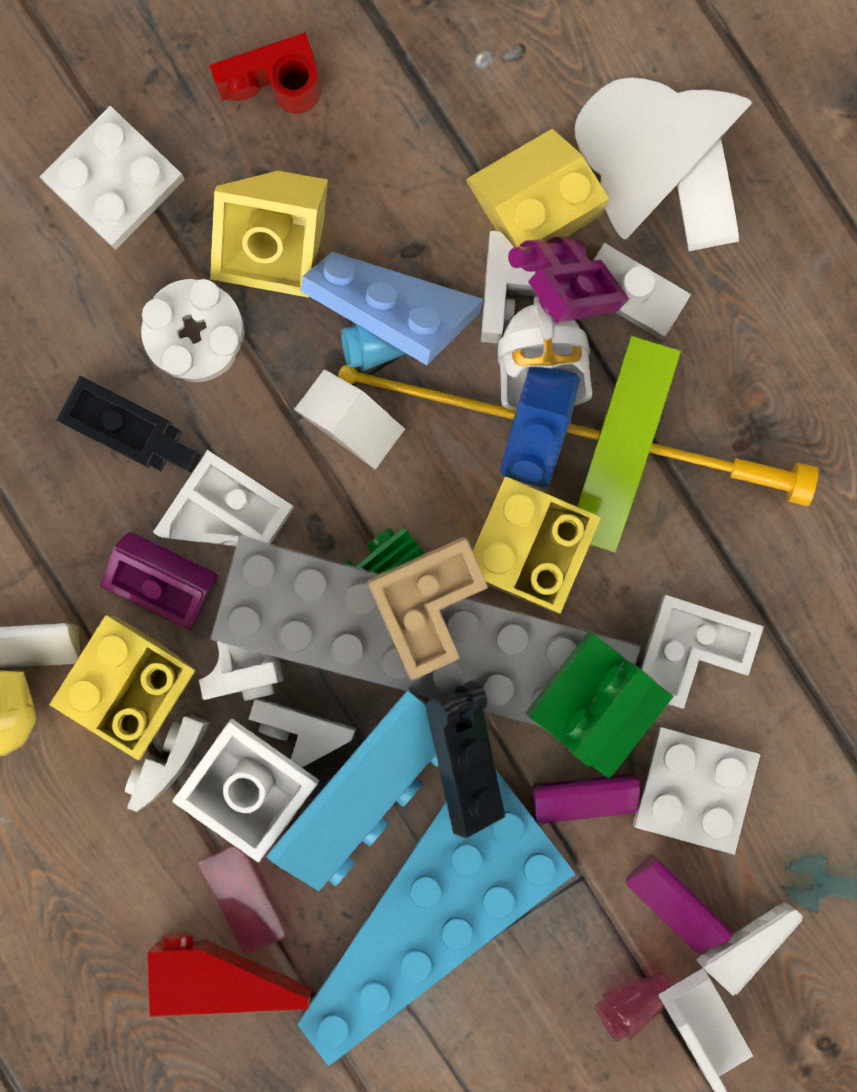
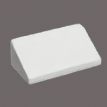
M61 623L0 627V668L75 664L80 657L79 626H76V624Z

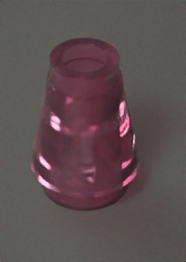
M657 972L652 976L603 993L604 999L595 1004L596 1012L604 1027L616 1042L625 1037L632 1040L665 1009L658 994L670 988L671 985L661 972Z

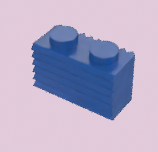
M528 368L501 464L500 473L503 477L506 476L543 488L550 485L573 413L580 378L576 373L558 368Z

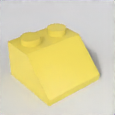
M550 129L468 177L466 180L495 230L500 231L514 247H519L522 242L527 240L540 239L547 243L553 237L569 236L603 216L609 202V197L584 156L554 129Z

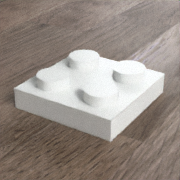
M111 106L40 176L42 181L114 250L185 180L182 173Z
M658 727L632 826L735 855L760 754Z

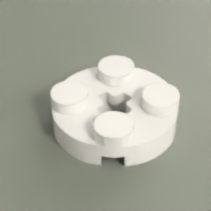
M185 279L171 283L156 293L153 299L146 303L142 311L141 336L144 348L157 367L175 378H181L184 381L204 382L226 372L236 360L235 356L240 350L245 333L243 318L230 295L217 287L212 281L206 279ZM191 318L196 323L204 321L207 327L200 332L202 340L194 344L189 337L180 338V331L185 328L184 322Z

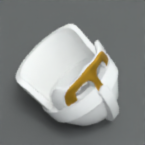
M534 297V304L521 309L510 320L503 337L498 342L497 352L498 363L500 364L502 406L510 410H517L529 367L558 368L576 373L580 378L574 406L591 400L592 386L588 356L590 349L585 331L580 329L575 320L556 323L554 318L548 315L541 307L539 297Z

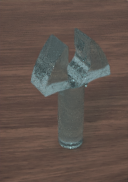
M822 854L807 855L785 866L789 871L808 872L813 879L818 881L816 885L812 884L803 890L782 885L783 890L793 900L814 913H819V901L827 896L857 900V879L830 875L824 868L827 857Z

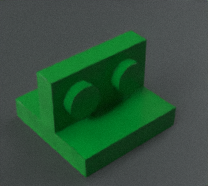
M589 631L525 714L558 739L579 760L589 767L593 766L610 779L674 696L657 684L648 674Z

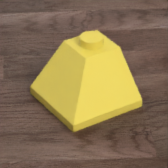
M274 171L216 186L214 191L210 280L309 298L308 295L301 292L303 276L316 265L324 225L328 179Z

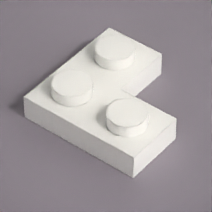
M663 595L640 669L674 696L668 703L669 705L684 709L699 661L749 676L764 626L669 595Z

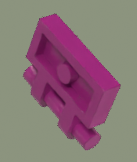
M568 236L553 237L547 243L540 239L527 240L522 242L519 247H513L509 251L508 261L512 267L522 268L527 272H535L528 283L539 297V303L543 310L553 317L556 323L615 313L629 300V297L601 259L588 260L585 256V244L581 240H573Z

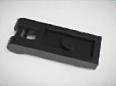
M474 680L458 686L453 695L441 694L430 699L426 705L453 834L468 838L505 818L483 712L487 706V696L483 687Z

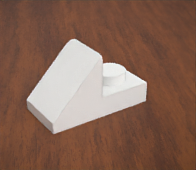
M490 231L481 330V342L498 343L502 338L503 329L507 328L510 320L514 317L515 299H507L506 294L538 297L528 283L535 272H527L522 268H514L510 265L508 254L514 246L500 231Z
M262 698L254 700L249 720L260 723L258 732L267 736L287 741L290 733L297 734L298 738L291 761L301 768L352 741L357 730L355 727Z

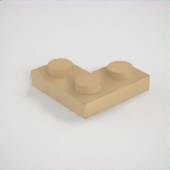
M465 537L366 580L411 681L460 659L439 610L488 588L469 542Z

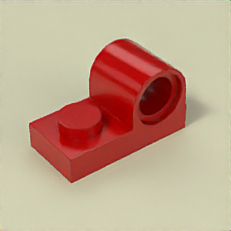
M306 32L209 65L222 101L230 98L234 101L249 99L258 94L260 88L268 85L271 86L278 105L290 113H305L312 109L319 100L320 84L317 68ZM292 75H301L308 79L306 84L300 89L290 90L283 86V82Z

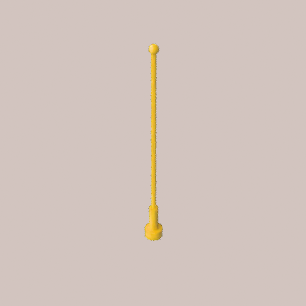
M348 365L342 366L338 372V377L349 384L359 382L514 420L516 410H510L505 407L360 373L356 368L349 369ZM569 423L566 433L598 440L600 430ZM652 443L649 453L730 472V478L787 491V502L807 507L813 499L819 476L818 467L799 462L795 464L793 471H788L739 458H734L733 462L655 443Z

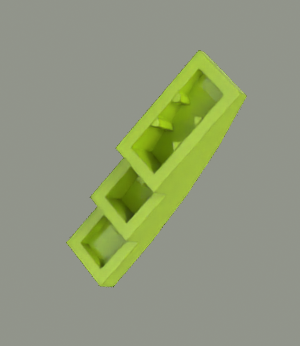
M633 336L629 339L576 506L601 517L589 546L616 553L681 353L680 350Z

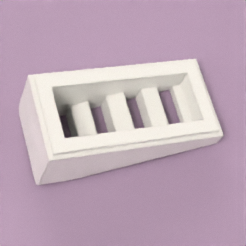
M783 902L732 934L733 937L728 942L701 954L696 961L733 996L734 994L737 995L801 923L803 916L789 904Z

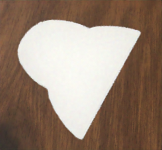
M623 78L605 85L588 100L576 119L575 138L579 150L589 166L601 175L600 184L609 197V202L605 209L611 224L621 238L627 239L748 109L752 104L748 98L733 93L713 90H688L677 93L670 87L656 81L641 78Z

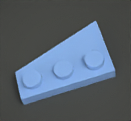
M331 252L303 276L301 285L302 293L425 365H428L480 314L484 299L335 252Z

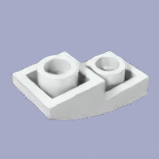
M720 138L677 184L681 215L689 251L739 242L730 181Z
M194 715L184 716L181 724L177 722L172 724L163 746V751L170 753L168 760L154 755L146 758L143 765L136 763L132 769L125 788V793L132 795L127 809L137 812L145 808L173 784L197 751L210 721Z

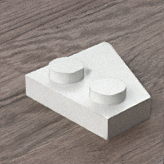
M207 450L153 533L167 539L229 546L237 545L239 535L272 543L295 507Z

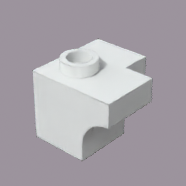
M217 642L219 650L217 665L208 676L199 679L203 700L242 691L244 701L274 694L272 684L284 681L278 657Z

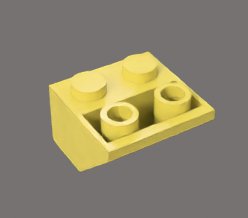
M505 476L473 549V554L487 586L561 614L601 517Z
M105 615L49 705L139 761L196 670L160 642L118 616Z

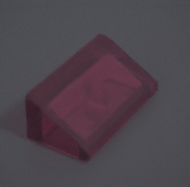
M232 844L198 862L245 955L277 942L290 934L291 928L257 862Z

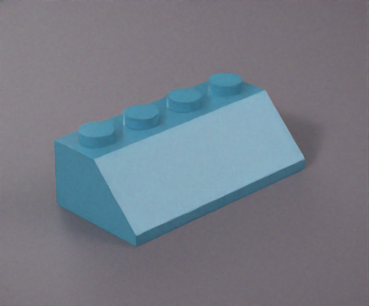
M408 689L279 839L266 857L275 865L317 891H320L327 881L336 887L356 863L349 856L361 841L370 847L389 825V822L383 818L384 814L396 801L402 807L409 802L423 785L417 776L429 762L438 767L426 712L427 703Z

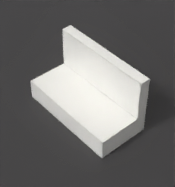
M702 968L658 994L713 1091L727 1092L719 1076L753 1057L714 984Z

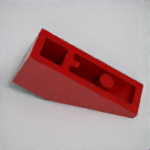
M191 933L162 936V943H156L147 952L149 1017L308 1010L312 1001L311 987L210 941H193V934Z

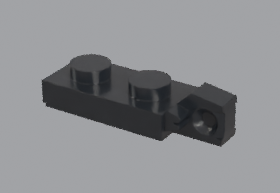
M79 376L56 419L59 423L147 468L151 466L161 472L168 461L192 473L201 456L196 451L177 442L183 431L172 426L173 423L82 376Z

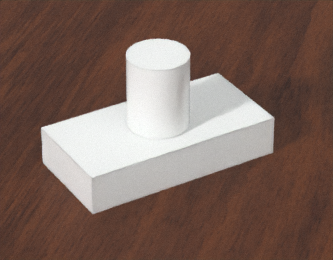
M604 243L594 260L601 259L629 297V300L615 313L663 341L691 294Z

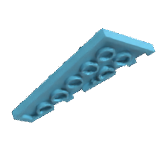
M497 770L496 774L505 818L468 838L453 834L445 801L335 968L332 969L312 999L309 1009L305 1010L297 1023L298 1027L328 1066L337 1061L575 875L573 869Z

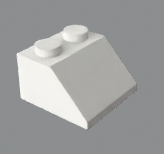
M231 719L172 802L259 863L316 787L319 780L234 719Z

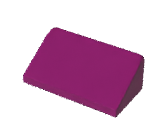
M128 532L114 546L100 587L191 631L216 583L218 575L145 538Z
M628 773L612 775L610 779L602 776L534 784V787L531 788L535 820L539 824L634 813L638 809L639 779Z
M649 855L627 878V886L695 952H705L728 942L733 937L731 935L732 931L654 855L652 857Z

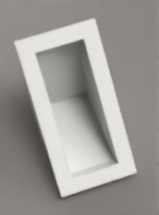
M325 369L294 409L298 414L374 470L378 468L405 432V428L366 393Z

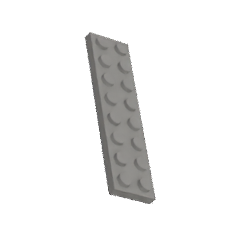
M239 535L211 634V640L404 691L409 689L412 693L430 698L441 694L451 696L458 686L474 680L483 687L487 696V706L483 710L484 712L539 726L525 712L589 632V630L467 597L439 610L460 659L411 681L366 580L378 576L380 573ZM592 632L634 665L636 664L640 651L639 645Z

